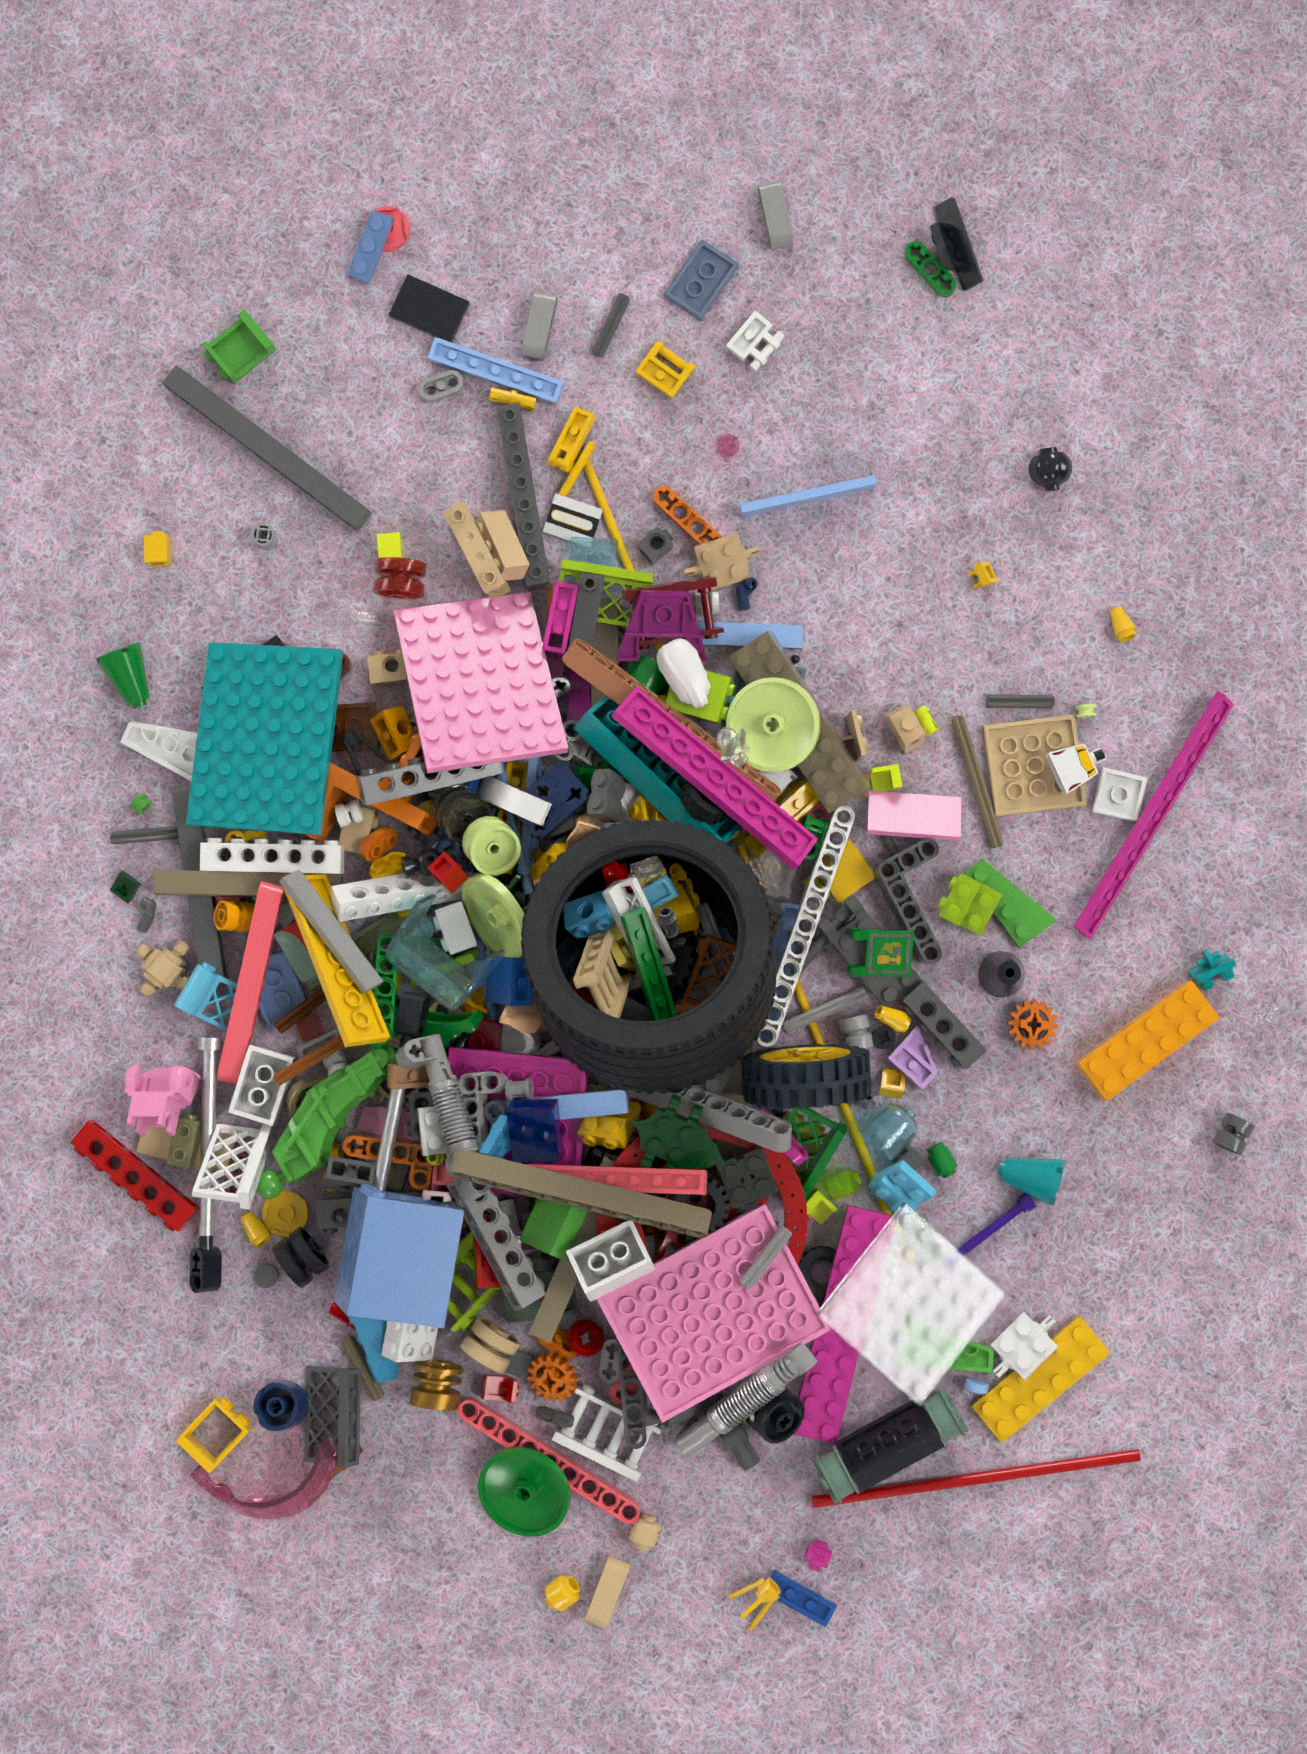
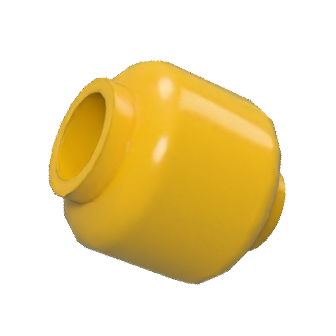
M559 1575L545 1587V1602L548 1607L563 1612L577 1602L580 1592L578 1582L572 1576Z

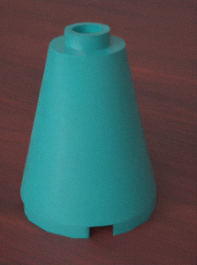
M1006 1157L1005 1162L1000 1161L998 1175H1002L1001 1180L1048 1205L1054 1206L1065 1161L1060 1159Z

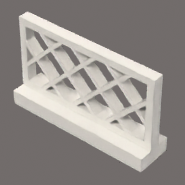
M217 1124L192 1190V1196L239 1202L241 1209L250 1210L273 1142L272 1126L262 1124L261 1129ZM220 1133H229L232 1136L222 1140ZM247 1136L255 1137L254 1140L245 1143L242 1138ZM236 1141L241 1145L233 1150L228 1147V1145ZM221 1148L226 1151L225 1154L216 1157L214 1154L215 1151ZM246 1151L249 1154L248 1157L240 1160L236 1156ZM232 1158L235 1163L227 1167L221 1163ZM215 1165L220 1168L219 1171L213 1174L207 1171V1169ZM238 1168L243 1171L242 1174L233 1177L230 1173ZM226 1175L229 1180L222 1184L215 1180ZM209 1182L214 1186L209 1190L200 1189L201 1186ZM233 1185L237 1188L236 1193L224 1191V1189Z

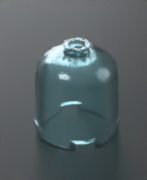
M896 1103L887 1104L859 1127L858 1131L867 1144L872 1142L878 1148L875 1153L885 1162L889 1163L917 1137L918 1125L915 1121L917 1116L908 1106L904 1108Z

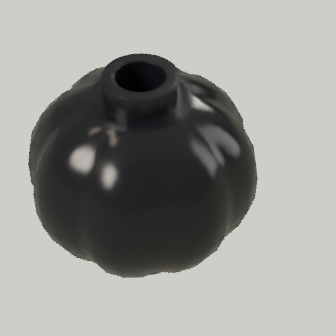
M1057 447L1040 449L1039 455L1033 456L1029 463L1030 478L1035 484L1045 487L1046 491L1059 490V485L1066 482L1071 476L1072 462L1067 454L1058 452Z

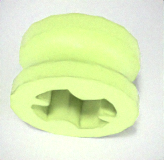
M1096 704L1075 706V710H1078L1076 718L1097 717V713L1094 712Z

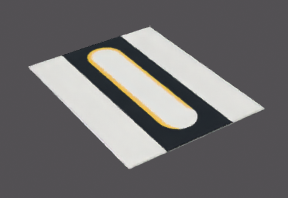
M555 493L543 532L591 547L603 509Z

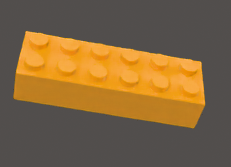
M1188 980L1089 1051L1074 1064L1100 1099L1108 1101L1212 1025L1220 1017L1194 982Z

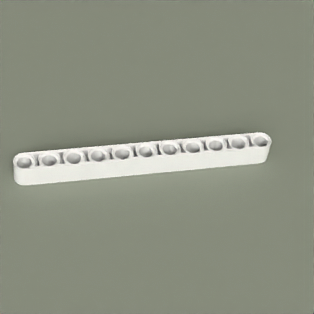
M848 806L839 807L830 817L827 833L823 839L820 852L815 859L776 970V988L778 986L785 988L786 997L780 999L776 994L773 997L774 1003L772 1008L777 1010L779 1017L776 1021L765 1020L766 1026L764 1030L770 1033L771 1040L769 1043H763L760 1037L757 1041L754 1040L755 1044L761 1048L772 1046L778 1038L854 822V812ZM837 814H846L848 822L845 824L839 822ZM831 834H836L840 838L839 845H834L830 842ZM823 856H829L832 859L831 867H826L822 863ZM816 877L824 880L825 887L823 889L815 886L814 879ZM808 899L816 901L817 909L815 911L808 909L806 905ZM800 921H806L809 924L810 928L807 933L799 929ZM794 942L802 947V952L799 955L791 951V945ZM788 964L794 968L792 977L784 974V965Z

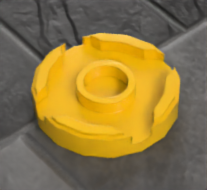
M283 1190L276 1198L266 1200L262 1209V1219L272 1234L279 1237H289V1234L298 1227L305 1228L309 1220V1207L306 1200L300 1194L292 1190Z

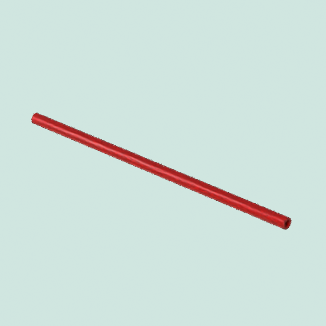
M1139 1449L871 1487L860 1492V1494L854 1492L842 1499L841 1504L1141 1461ZM830 1494L811 1496L813 1508L840 1504L839 1502L835 1504Z

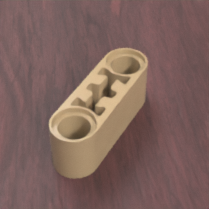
M608 1555L606 1565L603 1567L588 1606L589 1609L586 1611L585 1622L606 1630L629 1572L630 1563Z

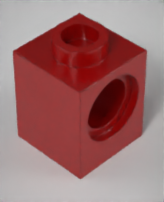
M445 852L427 867L435 879L451 894L469 878L459 864Z

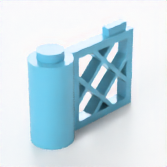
M206 962L202 965L197 964L174 1005L188 1014L227 1031L228 1026L224 1024L222 1016L230 1014L232 1008L221 1011L218 1001L230 997L233 1006L236 990L232 991V987L236 989L237 983L215 973L217 968ZM219 982L227 984L229 993L217 996L215 989ZM215 1003L217 1013L209 1016L202 1013L206 1005Z

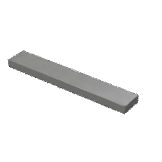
M299 869L282 877L279 881L362 994L380 986L383 982L381 977Z

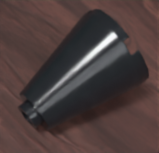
M997 951L986 956L980 964L978 972L979 982L990 995L1000 998L1009 997L1018 992L1022 987L1025 979V970L1023 964L1015 955L1005 951Z

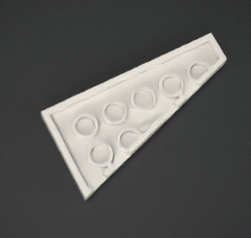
M136 721L128 723L120 743L191 781L197 733Z

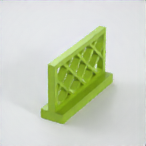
M562 559L559 582L564 583L565 576L574 577L580 583L581 572L605 576L604 582L609 584L606 586L603 584L602 593L605 591L612 602L602 609L599 607L598 615L601 614L604 618L598 617L597 623L627 628L629 623L627 615L633 611V607L624 613L617 604L623 598L622 595L614 600L607 589L614 584L621 585L624 590H627L625 586L632 587L630 589L652 586L654 574ZM613 605L622 614L615 620L608 619L604 614V611Z

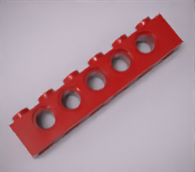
M88 1120L70 1142L75 1146L73 1150L82 1157L87 1156L93 1161L91 1165L95 1169L109 1174V1180L118 1187L122 1185L128 1190L127 1194L136 1202L140 1200L144 1203L146 1211L155 1217L158 1215L162 1218L164 1226L169 1230H176L177 1232L183 1230L200 1209L199 1206L95 1120ZM97 1141L103 1145V1150L100 1154L94 1150V1144ZM114 1156H117L121 1161L118 1169L112 1166V1158ZM132 1171L137 1172L139 1176L136 1184L132 1183L129 1178ZM149 1186L156 1188L157 1194L155 1198L148 1196L147 1189ZM168 1200L172 1201L175 1205L173 1213H169L165 1209V1203Z

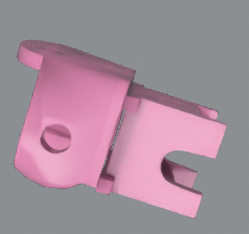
M139 1066L128 1067L124 1078L125 1093L132 1100L126 1124L134 1127L136 1118H138L136 1132L140 1136H145L146 1128H166V1132L170 1136H175L180 1109L191 1105L202 1083L201 1076L182 1066L158 1068L142 1075L140 1074L141 1068Z

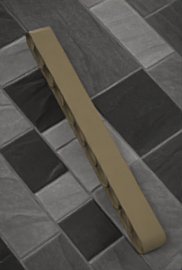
M463 1149L454 1150L448 1172L450 1176L460 1180L694 1237H707L712 1216L710 1210Z

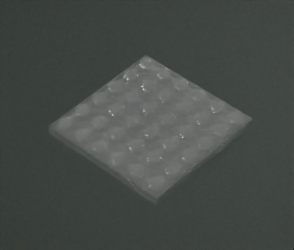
M902 1203L816 1315L916 1405L921 1406L922 1402L932 1392L1004 1297L1005 1293L907 1203Z

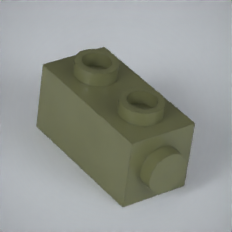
M183 1113V1116L179 1117L176 1134L171 1137L166 1164L185 1168L195 1166L202 1121L197 1120V1115Z

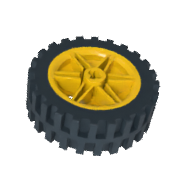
M836 1044L782 1046L781 1048H768V1050L751 1052L744 1055L741 1059L744 1101L750 1105L783 1109L819 1108L829 1105L837 1106L842 1103H853V1101H860L869 1097L872 1093L869 1051L863 1047Z

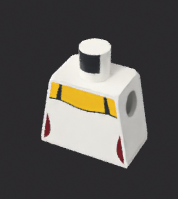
M1085 744L1053 751L1045 755L1063 796L1098 774L1095 765L1106 760L1101 748L1089 752Z

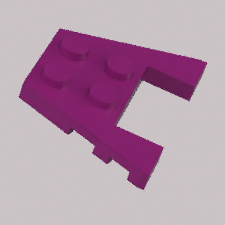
M640 590L616 655V660L638 661L639 637H686V641L697 650L701 662H707V655L704 651L689 592L683 590Z

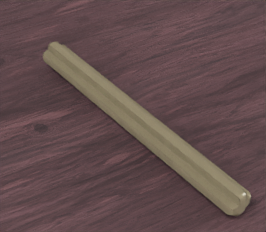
M958 715L952 718V725L992 848L1002 846L1004 842L963 715Z

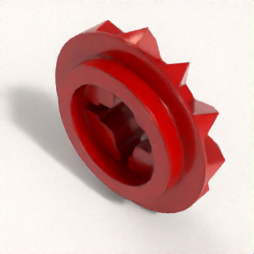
M579 1320L568 1330L567 1340H569L570 1349H573L577 1356L582 1355L586 1356V1358L594 1356L600 1352L604 1345V1334L601 1328L593 1321ZM589 1332L588 1340L590 1342L582 1345L583 1339L580 1336Z

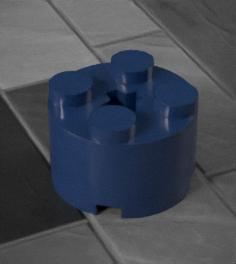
M288 1380L266 1385L258 1391L253 1403L254 1414L257 1415L259 1424L270 1431H281L298 1426L304 1420L308 1411V1393L299 1384Z

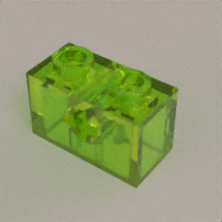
M845 1167L822 1176L833 1202L860 1192L858 1186L862 1185L858 1172L852 1171L850 1167Z

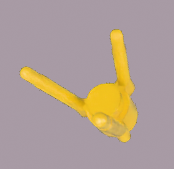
M761 1577L757 1582L728 1595V1598L732 1599L758 1588L756 1591L758 1599L740 1615V1618L744 1619L761 1603H766L749 1626V1631L755 1628L771 1605L780 1598L781 1590L771 1578L765 1580Z

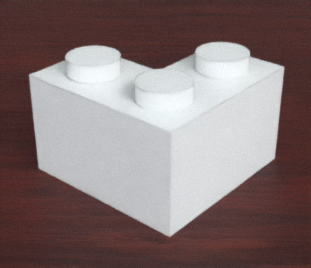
M462 901L435 910L436 916L432 918L436 929L443 933L444 938L440 940L445 952L449 951L450 955L453 956L478 947Z

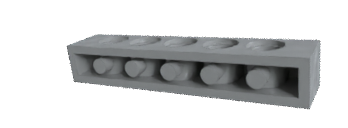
M456 1178L447 1183L446 1185L458 1207L464 1210L463 1216L514 1311L523 1309L545 1296L544 1284L539 1277H536L530 1258L523 1253L521 1241L517 1235L513 1234L509 1227L510 1221L501 1212L496 1195L489 1190L486 1194L479 1197L478 1201H470L465 1199L460 1193V1179ZM472 1182L473 1187L478 1190L477 1184ZM484 1211L490 1215V1222L484 1220ZM495 1232L500 1234L502 1238L501 1244L495 1241ZM506 1254H510L512 1256V1265L507 1263ZM518 1275L524 1278V1286L519 1285L517 1281Z

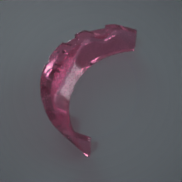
M331 1437L325 1438L318 1447L312 1469L298 1487L291 1492L248 1501H241L235 1498L227 1485L213 1482L208 1472L201 1465L191 1473V1477L215 1499L239 1514L257 1519H279L304 1511L320 1498L331 1481L337 1464V1456Z

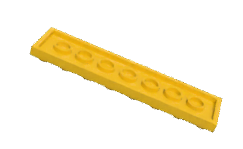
M304 875L338 920L331 906V885L327 875ZM285 890L344 1046L351 1047L386 1042L390 1035L372 990L362 994ZM345 921L339 922L350 936Z

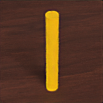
M588 441L558 492L559 495L567 497L597 446L592 441Z

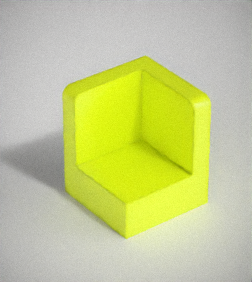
M400 532L377 534L379 561H398L400 564H404L403 541Z
M899 764L870 769L869 773L873 791L885 792L903 787Z
M817 1189L806 1200L807 1213L819 1224H823L833 1212L836 1213L838 1210Z

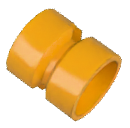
M228 900L219 901L214 911L216 928L222 931L235 930L237 932L249 933L255 904L250 902H237L235 904L234 901Z

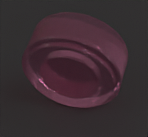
M725 434L718 439L717 451L722 457L732 458L738 453L740 444L734 435Z

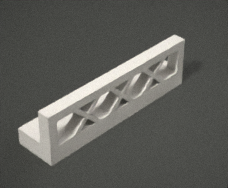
M637 878L617 880L602 892V895L628 948L629 944L620 915L634 910L636 906L645 908L651 930L655 934L656 947L662 950L665 957H660L662 965L673 963L676 958ZM631 885L635 895L629 894L625 886Z

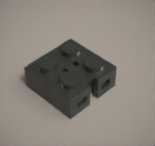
M757 1145L743 1150V1159L736 1161L734 1153L722 1158L727 1164H717L733 1209L778 1193L762 1146Z

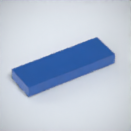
M774 1570L770 1578L776 1582L781 1590L780 1598L777 1600L826 1627L837 1604Z

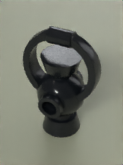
M440 835L431 840L426 848L421 849L416 854L415 859L401 857L406 880L414 876L417 871L425 876H433L427 869L430 865L426 863V859L431 860L433 863L443 852L457 863L451 844L445 847L441 853L432 848L435 843L441 840H452L460 845L459 850L462 861H464L462 870L465 872L470 859L464 853L462 840L453 835Z

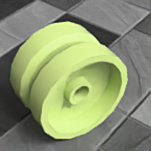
M484 816L469 824L463 834L462 846L464 853L477 870L484 874L497 876L506 873L515 866L520 857L521 845L519 838L506 822L498 817Z

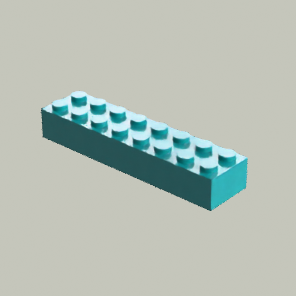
M607 695L584 714L574 727V730L670 822L675 823V821H678L683 825L690 824L693 828H701L705 830V833H712L716 839L725 842L742 827L728 814L721 822L710 825L698 822L699 820L692 818L686 812L685 807L682 806L680 798L681 788L687 780L611 717L620 705ZM698 790L700 797L706 803L716 806L715 803Z

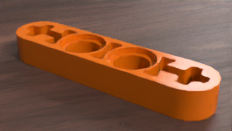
M661 486L655 490L653 497L657 507L698 545L709 542L706 538H704L703 542L700 540L706 535L708 530L711 532L708 534L711 540L722 538L714 528L671 488ZM667 492L669 494L668 500L671 503H673L674 500H677L678 502L673 504L671 509L668 510L666 508L669 507V504L665 500H663L662 502L659 501V493L666 494ZM678 507L685 508L687 511L686 517L682 519L676 518L674 515L675 509ZM700 523L703 525L704 530L700 534H694L690 529L691 525Z

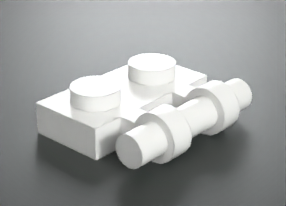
M754 311L727 343L726 348L743 362L750 355L754 360L749 367L756 372L760 366L765 365L768 361L767 357L772 351H776L780 347V342L785 336L780 331H777L774 336L769 334L768 332L772 329L773 324L757 311ZM764 340L767 345L759 352L756 347Z

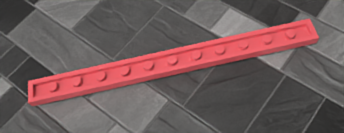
M445 1161L440 1165H433L432 1184L446 1185L456 1179L448 1176ZM525 1164L640 1193L706 1195L707 1170Z

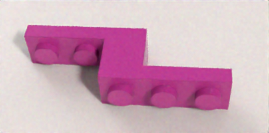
M558 581L555 582L542 650L545 651L551 679L563 678L566 664L563 662L562 657L569 648L570 629L579 585Z

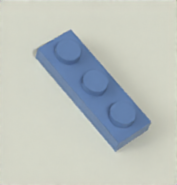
M373 209L371 210L347 275L368 284L371 283L394 223V218Z

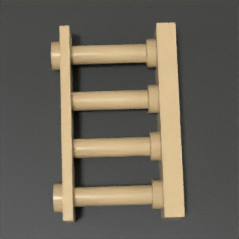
M464 501L443 511L484 593L488 594L489 597L504 596L512 593L508 582L504 581L475 524L476 520L472 512L468 510Z
M612 929L589 935L573 981L577 989L581 987L589 988L599 1011L620 1018L632 975L630 973L620 976L610 953L615 936Z

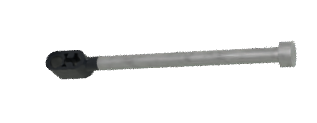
M405 991L402 994L395 1025L396 1035L401 1036L399 1048L408 1041L423 1036L430 1006L429 996ZM406 1088L391 1089L373 1180V1186L382 1191H386Z
M198 1038V1050H203L201 1166L216 1128L217 1050H222V1038ZM215 1166L207 1169L210 1174L215 1173ZM209 1182L201 1186L200 1189L209 1190L214 1186ZM200 1198L199 1248H194L190 1253L189 1284L194 1293L218 1291L221 1286L222 1254L218 1247L213 1246L214 1199Z

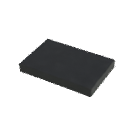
M407 274L389 312V317L433 337L452 343L470 302Z

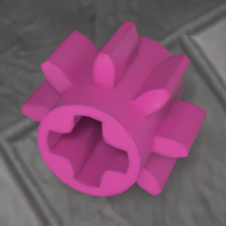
M816 1540L815 1545L808 1544L804 1561L809 1562V1569L820 1572L821 1567H828L832 1551L827 1549L828 1545L826 1542Z

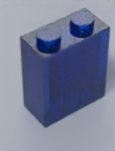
M558 1099L511 1100L506 1113L512 1161L522 1164L532 1162L551 1164L560 1161L564 1149Z

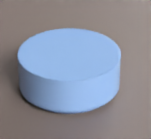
M967 1377L964 1387L977 1394H987L989 1384L980 1379Z

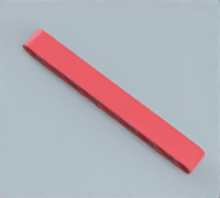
M263 881L260 883L219 1064L217 1081L237 1085L248 1047L251 1045L275 938L273 934L276 933L285 890L283 886Z
M464 1398L459 1405L458 1414L468 1424L506 1448L523 1447L525 1442L534 1443L536 1451L544 1455H553L556 1459L555 1463L562 1471L567 1467L575 1470L576 1475L574 1477H566L570 1489L626 1524H632L638 1520L640 1505L628 1494L477 1398ZM467 1403L473 1404L476 1412L474 1414H467L464 1411V1405ZM486 1416H491L495 1419L496 1425L488 1427L484 1424L483 1419ZM512 1429L516 1437L512 1440L506 1439L503 1431ZM586 1480H592L596 1487L593 1490H586L583 1483ZM606 1493H612L615 1495L616 1500L612 1503H607L604 1501L603 1496ZM633 1506L636 1513L628 1516L624 1514L623 1508Z

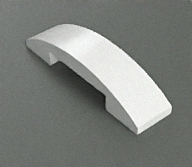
M492 776L482 778L476 792V796L543 826L552 805Z

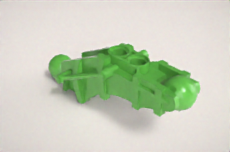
M387 1044L383 1049H373L364 1057L337 1071L306 1092V1097L295 1115L291 1118L286 1130L272 1151L281 1169L278 1171L267 1169L262 1172L256 1190L260 1197L264 1199L276 1198L283 1191L285 1182H301L315 1171L327 1166L338 1130L348 1126L345 1118L361 1101L368 1096L372 1098L377 1095L376 1091L386 1078L388 1079V1064H396L397 1050L392 1045Z

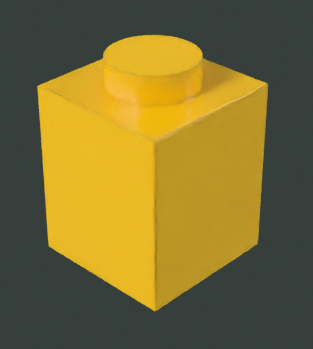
M162 531L150 532L151 535H144V563L149 567L172 566L171 538Z

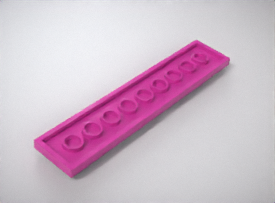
M636 687L611 715L619 724L793 870L801 864L818 840L817 837L640 688Z
M847 1204L821 1305V1311L831 1330L812 1340L810 1351L818 1362L804 1373L798 1399L804 1406V1418L794 1435L833 1444L837 1441L894 1219L893 1215Z

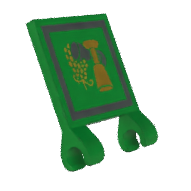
M851 928L850 936L853 940H866L865 964H849L847 966V973L851 977H910L914 940L913 930Z

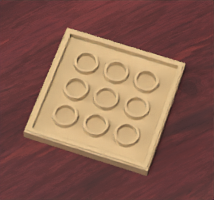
M1075 714L982 726L995 817L1087 806L1084 783L1063 796L1045 758V755L1050 752L1079 745Z

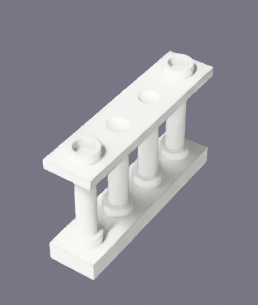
M583 1384L582 1387L577 1385L575 1393L581 1396L571 1414L575 1418L574 1424L571 1428L563 1427L562 1430L557 1428L552 1440L637 1482L641 1475V1469L638 1468L639 1458L652 1431L660 1434L662 1426L658 1424L647 1426L645 1445L639 1449H633L629 1459L626 1458L624 1461L618 1458L616 1453L624 1437L622 1417L609 1447L601 1450L595 1447L597 1444L595 1441L610 1410L623 1416L622 1406L615 1405L612 1401L595 1394L596 1390L589 1385ZM591 1400L601 1405V1409L587 1438L584 1437L581 1440L574 1436V1430L588 1401ZM627 1410L628 1418L634 1420L639 1417L638 1414ZM640 1434L637 1443L642 1440V1434Z

